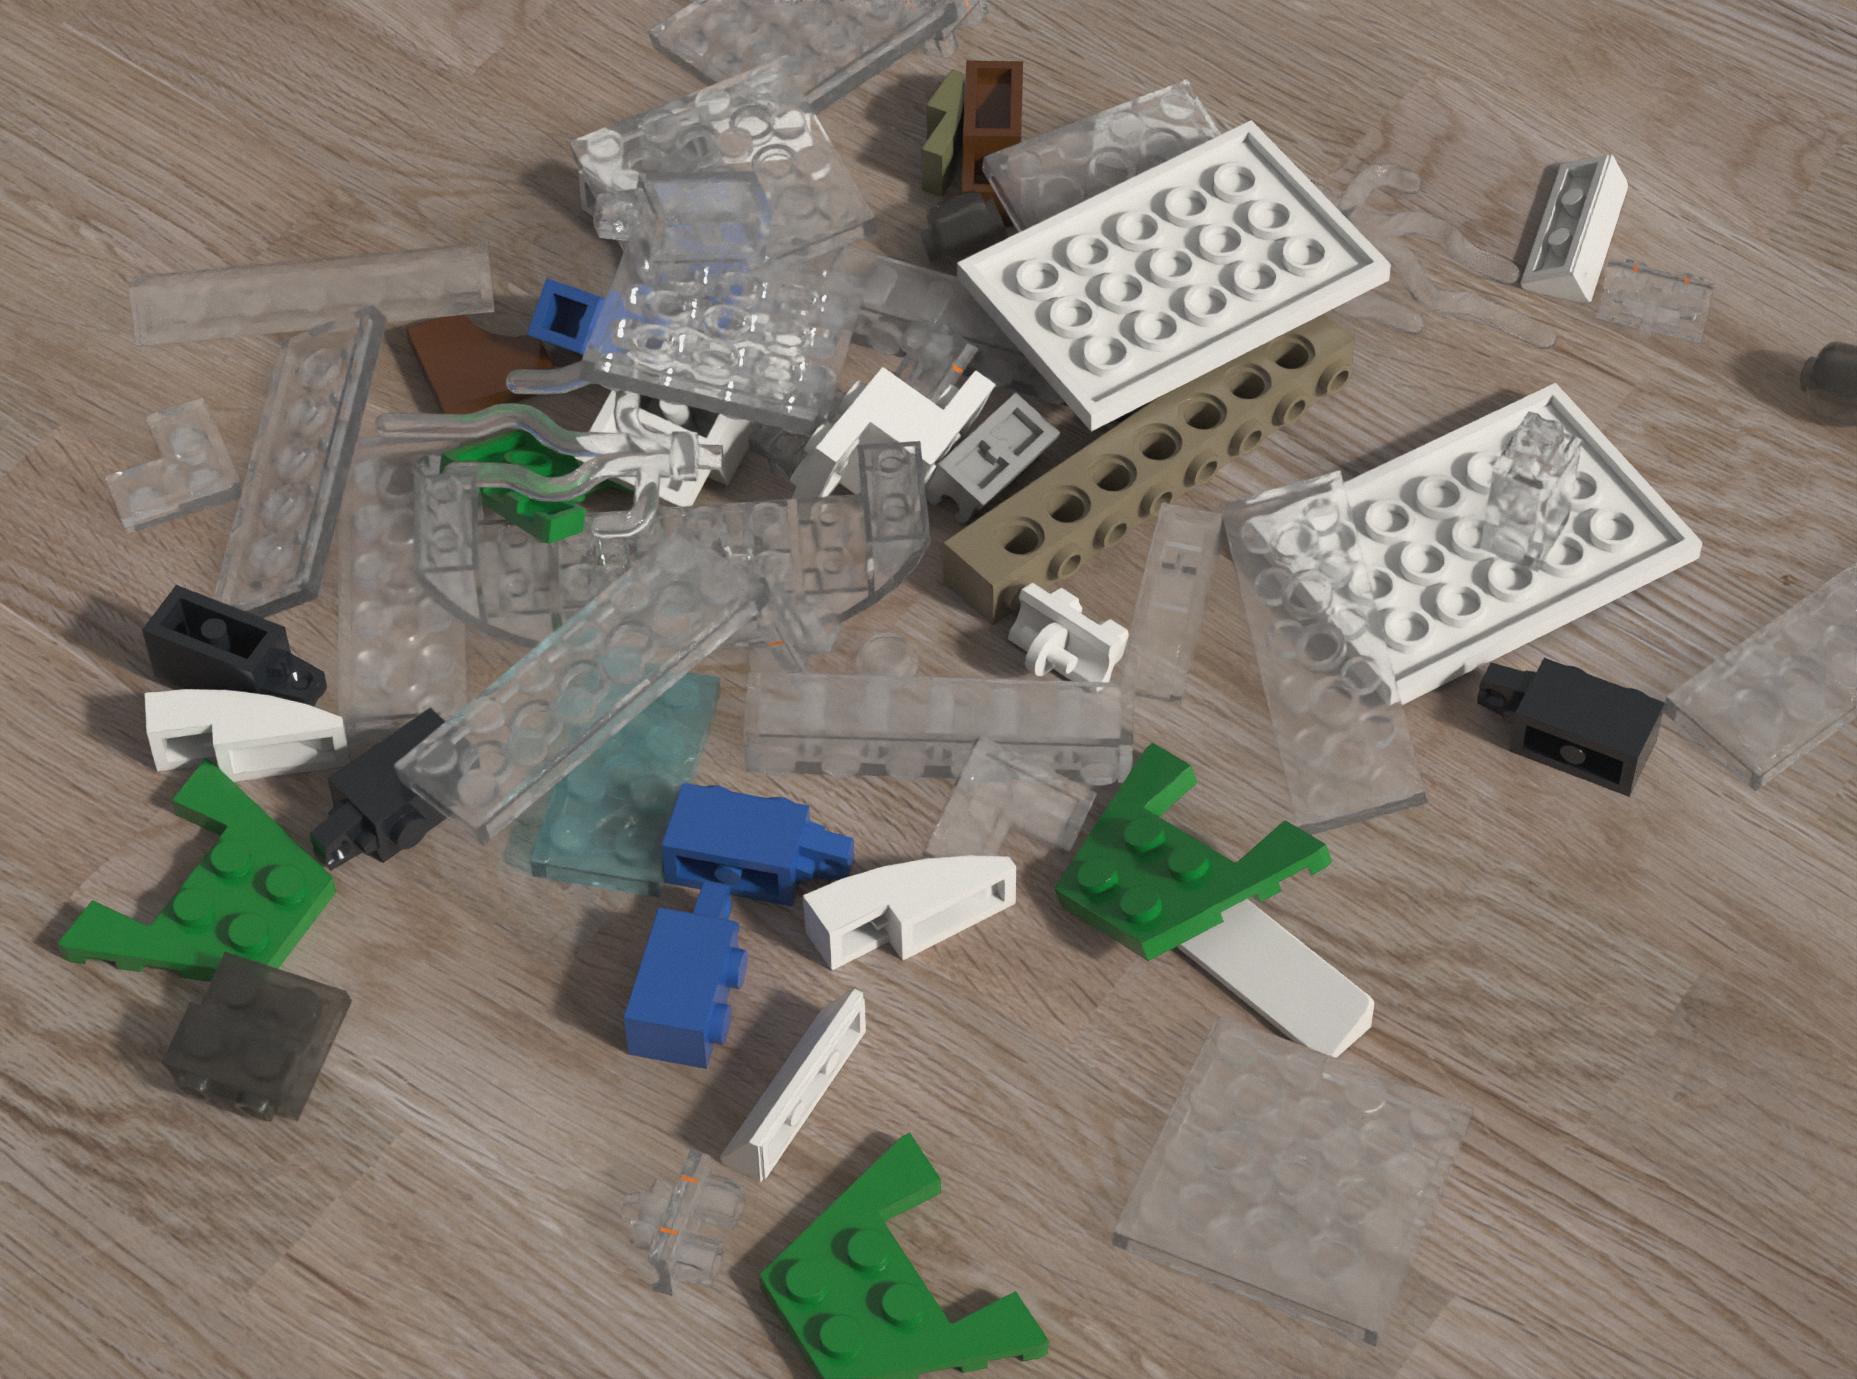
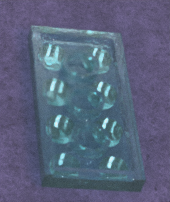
M596 658L530 860L532 876L660 897L665 881L661 845L681 784H694L721 694L719 677Z

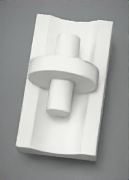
M1031 583L1021 589L1019 596L1021 603L1020 611L1010 629L1008 640L1027 651L1025 659L1026 669L1040 677L1054 669L1094 696L1105 691L1108 687L1114 665L1123 656L1129 637L1128 630L1111 619L1102 621L1099 624L1081 614L1083 608L1079 603V599L1063 588L1048 593L1036 584Z

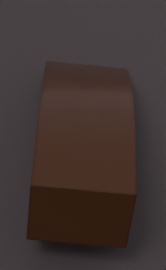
M966 60L962 226L1019 227L1023 61Z

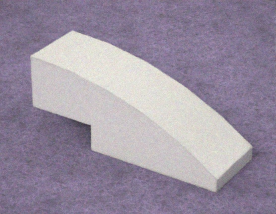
M183 689L144 693L146 731L157 772L196 767L204 759H207L214 764H218L219 769L233 782L344 767L351 762L342 717L319 708L270 695L232 690Z
M968 855L915 860L883 866L846 877L803 895L805 934L831 971L888 942L903 961L1016 904V865L1008 856Z

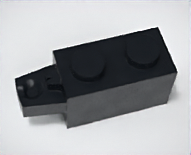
M175 585L142 629L154 677L184 689L232 690L263 694L315 707L318 699L323 696L327 689L324 671L291 653L284 626Z
M1543 658L1537 672L1521 671L1490 663L1480 682L1477 696V704L1502 715L1504 720L1513 724L1509 752L1630 797L1657 742L1665 702L1649 697L1637 689L1619 686L1587 674L1578 667L1566 666L1547 658Z
M430 707L327 778L333 808L328 812L329 817L310 832V841L313 845L312 850L315 856L332 871L361 853L368 854L372 852L384 863L401 850L414 847L424 838L428 831L452 814L461 813L468 809L477 797L485 792L479 753Z

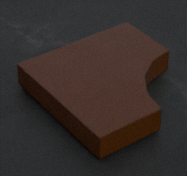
M463 311L406 328L410 347L446 423L559 388L558 374L542 341L529 335L512 337L492 334L474 325Z

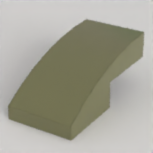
M954 69L949 72L926 105L927 141L921 148L922 190L943 197L953 180L963 151L964 81L962 72Z

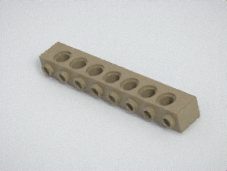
M1322 314L1158 397L944 541V582L992 625L1012 612H1019L1021 589L1034 583L1045 590L1058 580H1066L1072 577L1084 562L1105 548L1117 546L1123 541L1129 531L1151 516L1158 517L1169 509L1174 500L1196 485L1203 486L1213 479L1219 469L1240 455L1245 456L1252 453L1264 438L1283 425H1291L1298 421L1309 407L1325 396L1339 393L1348 384L1353 373L1352 364L1355 338L1325 314Z

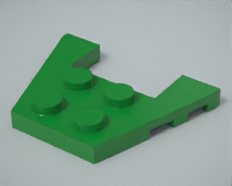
M515 430L441 453L439 477L547 544L584 531L586 508L573 503L584 501L588 493L612 486L654 501L580 467L575 460V456L582 445L581 443Z
M1151 743L1144 750L1054 887L1062 907L1147 961L1224 922L1221 912L1250 897L1262 902L1282 891L1279 884L1280 881L1307 868L1312 876L1332 863L1327 845L1286 820L1279 824L1238 862H1233L1160 818V815L1198 782L1190 764L1154 743Z
M204 759L172 799L176 816L220 835L218 840L149 926L92 900L57 943L62 959L79 964H86L87 958L115 961L117 969L141 972L145 966L179 971L180 978L263 989L334 896L336 889L333 877L213 762Z
M911 1133L900 1137L759 1274L761 1291L816 1379H919V1374L958 1367L961 1373L988 1368V1361L1021 1355L1024 1362L1039 1359L1048 1354V1338L1016 1291L955 1323H950L885 1224V1221L941 1194V1178Z

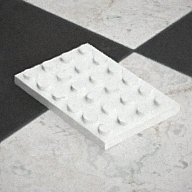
M1250 120L957 262V279L1088 429L1093 431L1389 281L1391 264L1264 132Z
M1557 383L1549 385L1252 526L1251 535L1252 544L1390 710L1396 709L1698 559L1703 543Z

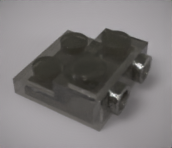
M224 952L201 1004L190 1001L162 1063L175 1079L173 1086L188 1096L203 1101H211L213 1094L235 1101L234 1106L238 1110L258 1120L271 1122L274 1116L278 1115L298 1122L352 999L345 990Z

